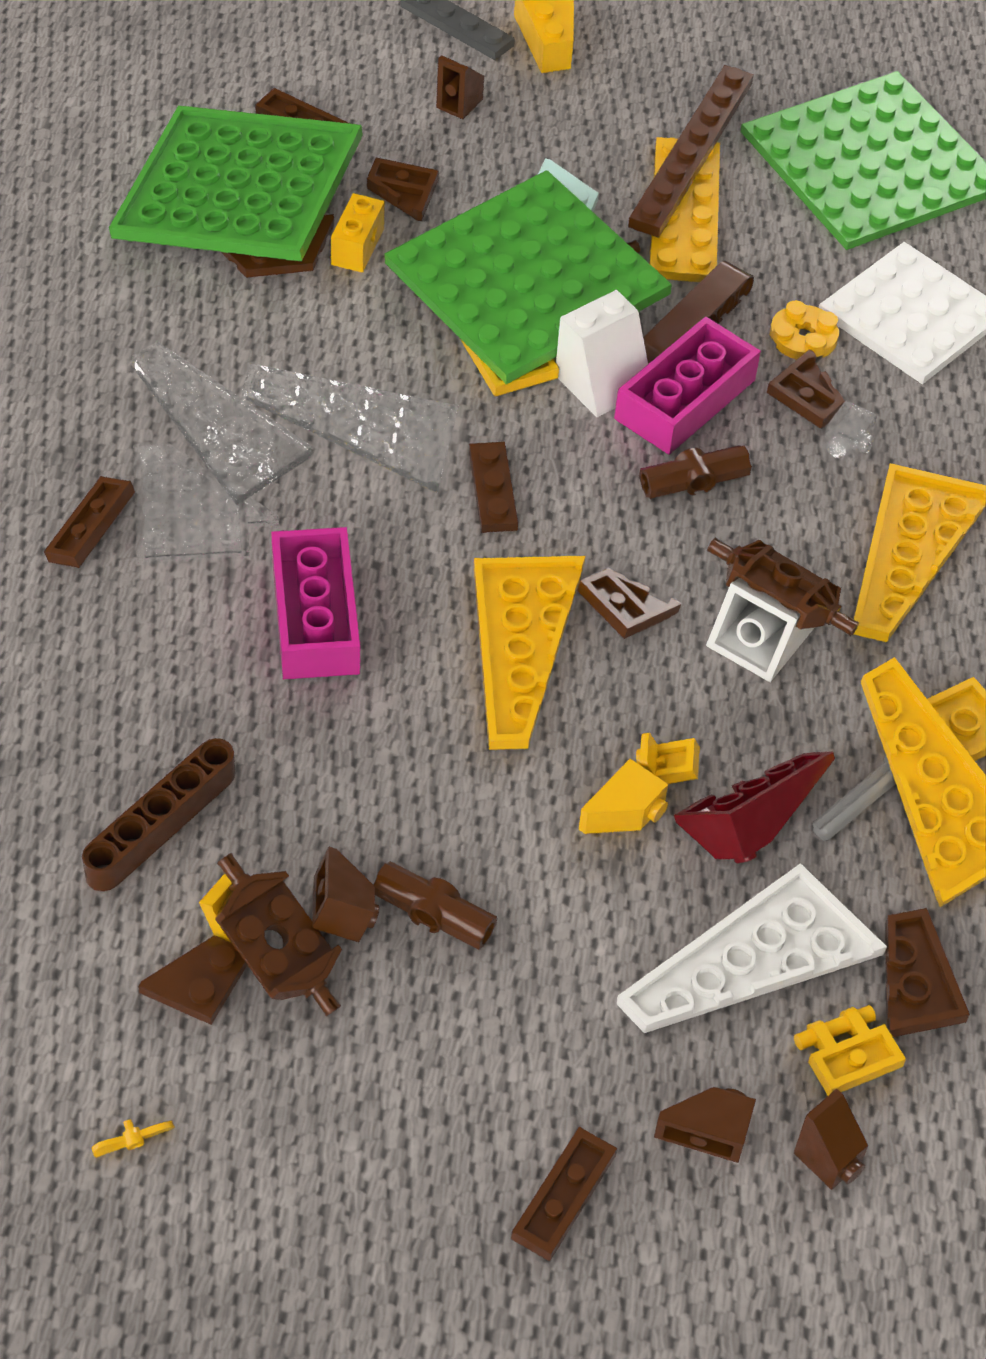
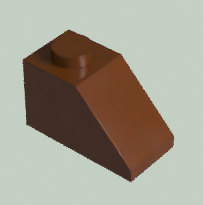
M441 55L438 58L436 108L464 119L483 100L484 75Z
M329 846L314 875L312 928L359 943L366 928L372 929L379 915V905L375 904V886L336 848Z
M709 1088L660 1111L654 1138L739 1163L756 1099L747 1097L743 1092L736 1089Z
M835 1089L806 1115L794 1150V1154L831 1190L842 1180L847 1185L852 1183L865 1168V1164L862 1161L868 1148V1143L844 1095L838 1089Z

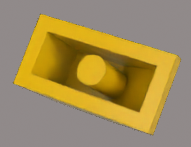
M629 759L581 808L579 830L584 834L641 830L650 820L654 823L657 822L668 807V802L665 801L668 784L632 759Z

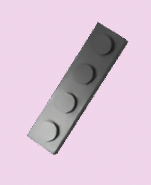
M401 0L402 8L493 60L498 59L514 47V37L449 0Z

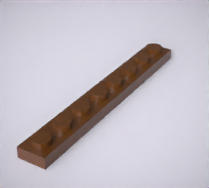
M723 66L630 215L628 228L657 238L660 237L750 89L754 74L736 67Z

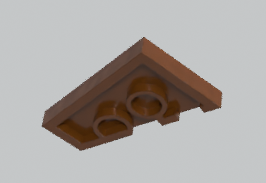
M927 908L888 915L885 922V945L887 946L886 1004L887 1029L892 1037L966 1023L970 1013Z

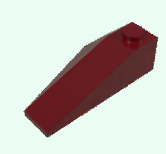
M833 751L803 753L765 770L766 777L755 778L747 782L740 781L732 785L735 793L724 795L716 799L715 795L711 794L698 800L675 814V821L715 859H733L735 863L750 861L757 857L758 850L773 841L835 760Z

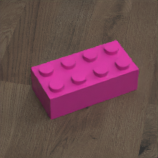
M705 316L618 389L614 419L670 455L755 381L761 351Z
M347 527L271 532L272 563L283 680L360 674V640Z

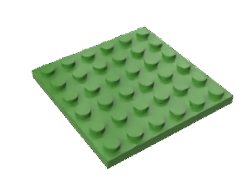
M898 71L741 125L740 132L846 250L986 199V161Z
M178 105L109 226L111 238L302 261L362 139V126L358 124Z
M548 170L384 253L385 264L505 384L514 381L557 356L561 316L615 290L620 292L639 312L670 295L672 284Z

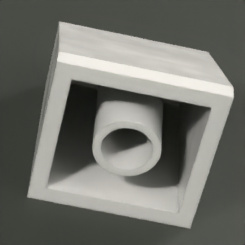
M617 290L560 317L556 364L559 367L558 379L596 417L615 409L618 389L648 365L639 312Z
M738 578L730 584L706 646L771 682L814 628L799 629L795 627L800 618V613L784 607L778 600L768 594L752 589L746 581Z

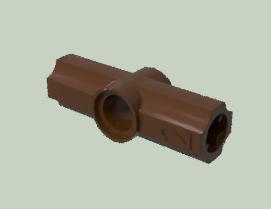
M745 445L704 453L699 448H689L681 452L674 461L640 468L639 478L646 497L650 499L685 490L693 496L696 495L694 492L704 490L705 493L709 492L716 483L749 476L752 466L749 452Z
M391 861L382 866L373 884L375 886V896L407 912L414 924L419 926L422 923L428 926L431 933H437L439 930H442L478 950L484 947L497 924V916L462 899L458 890L446 880L433 877L428 881Z

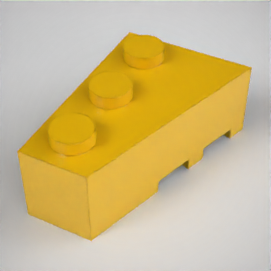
M515 0L514 17L541 73L571 69L574 41V0Z

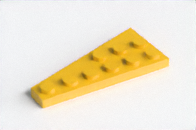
M889 464L853 620L859 622L854 635L888 642L985 509L986 485Z
M585 556L474 558V579L489 750L528 749L584 568Z
M894 657L863 675L861 685L939 907H942L986 880V775Z

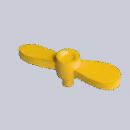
M131 1119L123 1122L125 1131L122 1133L123 1136L98 1142L91 1149L94 1157H100L124 1147L132 1150L145 1144L144 1139L172 1130L175 1126L173 1121H166L140 1130L139 1127H134Z

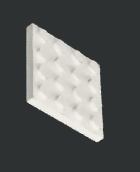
M905 242L819 304L820 309L832 312L837 316L838 327L921 384L928 381L986 335V295Z

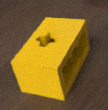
M355 193L352 194L331 235V265L364 272L384 230L385 201Z

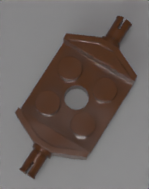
M716 537L709 544L707 552L724 560L728 565L726 585L730 587L732 582L741 578L752 589L764 592L778 600L784 607L795 610L801 614L795 627L807 629L832 624L849 636L853 635L859 622L839 612L842 607L839 605L841 588L831 583L830 580L822 579L778 553L774 547L763 543L761 540H757L744 547L738 546L735 549Z
M232 853L222 858L217 864L233 884L228 888L231 892L218 911L215 920L271 999L284 1000L302 995L308 998L313 995V998L326 1017L340 1008L341 1005L325 986L327 984L325 979L331 972L342 949L339 944L332 949L320 931L312 928V920L284 883L289 877L288 873L281 871L250 876L248 873L245 874ZM273 930L277 932L283 939V947L280 949L271 947L265 940V931Z

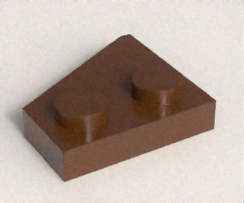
M376 157L367 177V189L417 221H422L438 183L439 170Z
M809 349L768 383L767 394L822 429L843 411L845 400L839 391L832 386V380L827 372L820 371L815 363L816 355Z

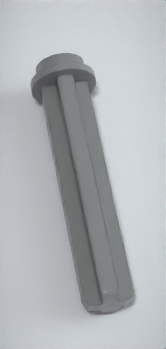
M886 756L884 757V763L813 822V832L816 836H819L823 841H828L896 784Z

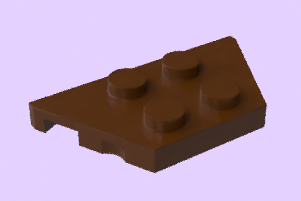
M334 214L324 215L302 261L222 252V254L229 261L234 262L237 265V269L246 278L313 271L318 262V255L325 247L329 231L334 227Z

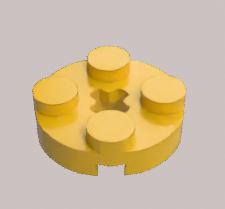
M790 301L787 303L786 308L777 312L773 317L770 337L776 343V348L790 358L797 360L809 349L815 353L816 357L822 355L826 357L834 351L839 337L838 318L832 312L805 305L801 301ZM800 329L810 331L805 336L799 334Z

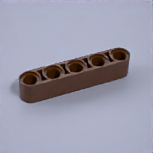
M727 261L720 262L643 337L648 364L705 316L719 324L723 320L721 317L725 313L729 314L742 301L740 298L743 295L747 296L750 293L754 283V276Z
M218 738L209 739L202 743L84 848L82 853L86 883L96 891H108L118 886L226 789L235 778L233 746L228 741ZM100 865H108L103 868H98V866Z

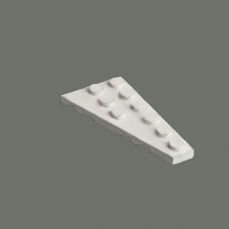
M800 863L619 994L616 1004L644 1033L882 956L887 946Z

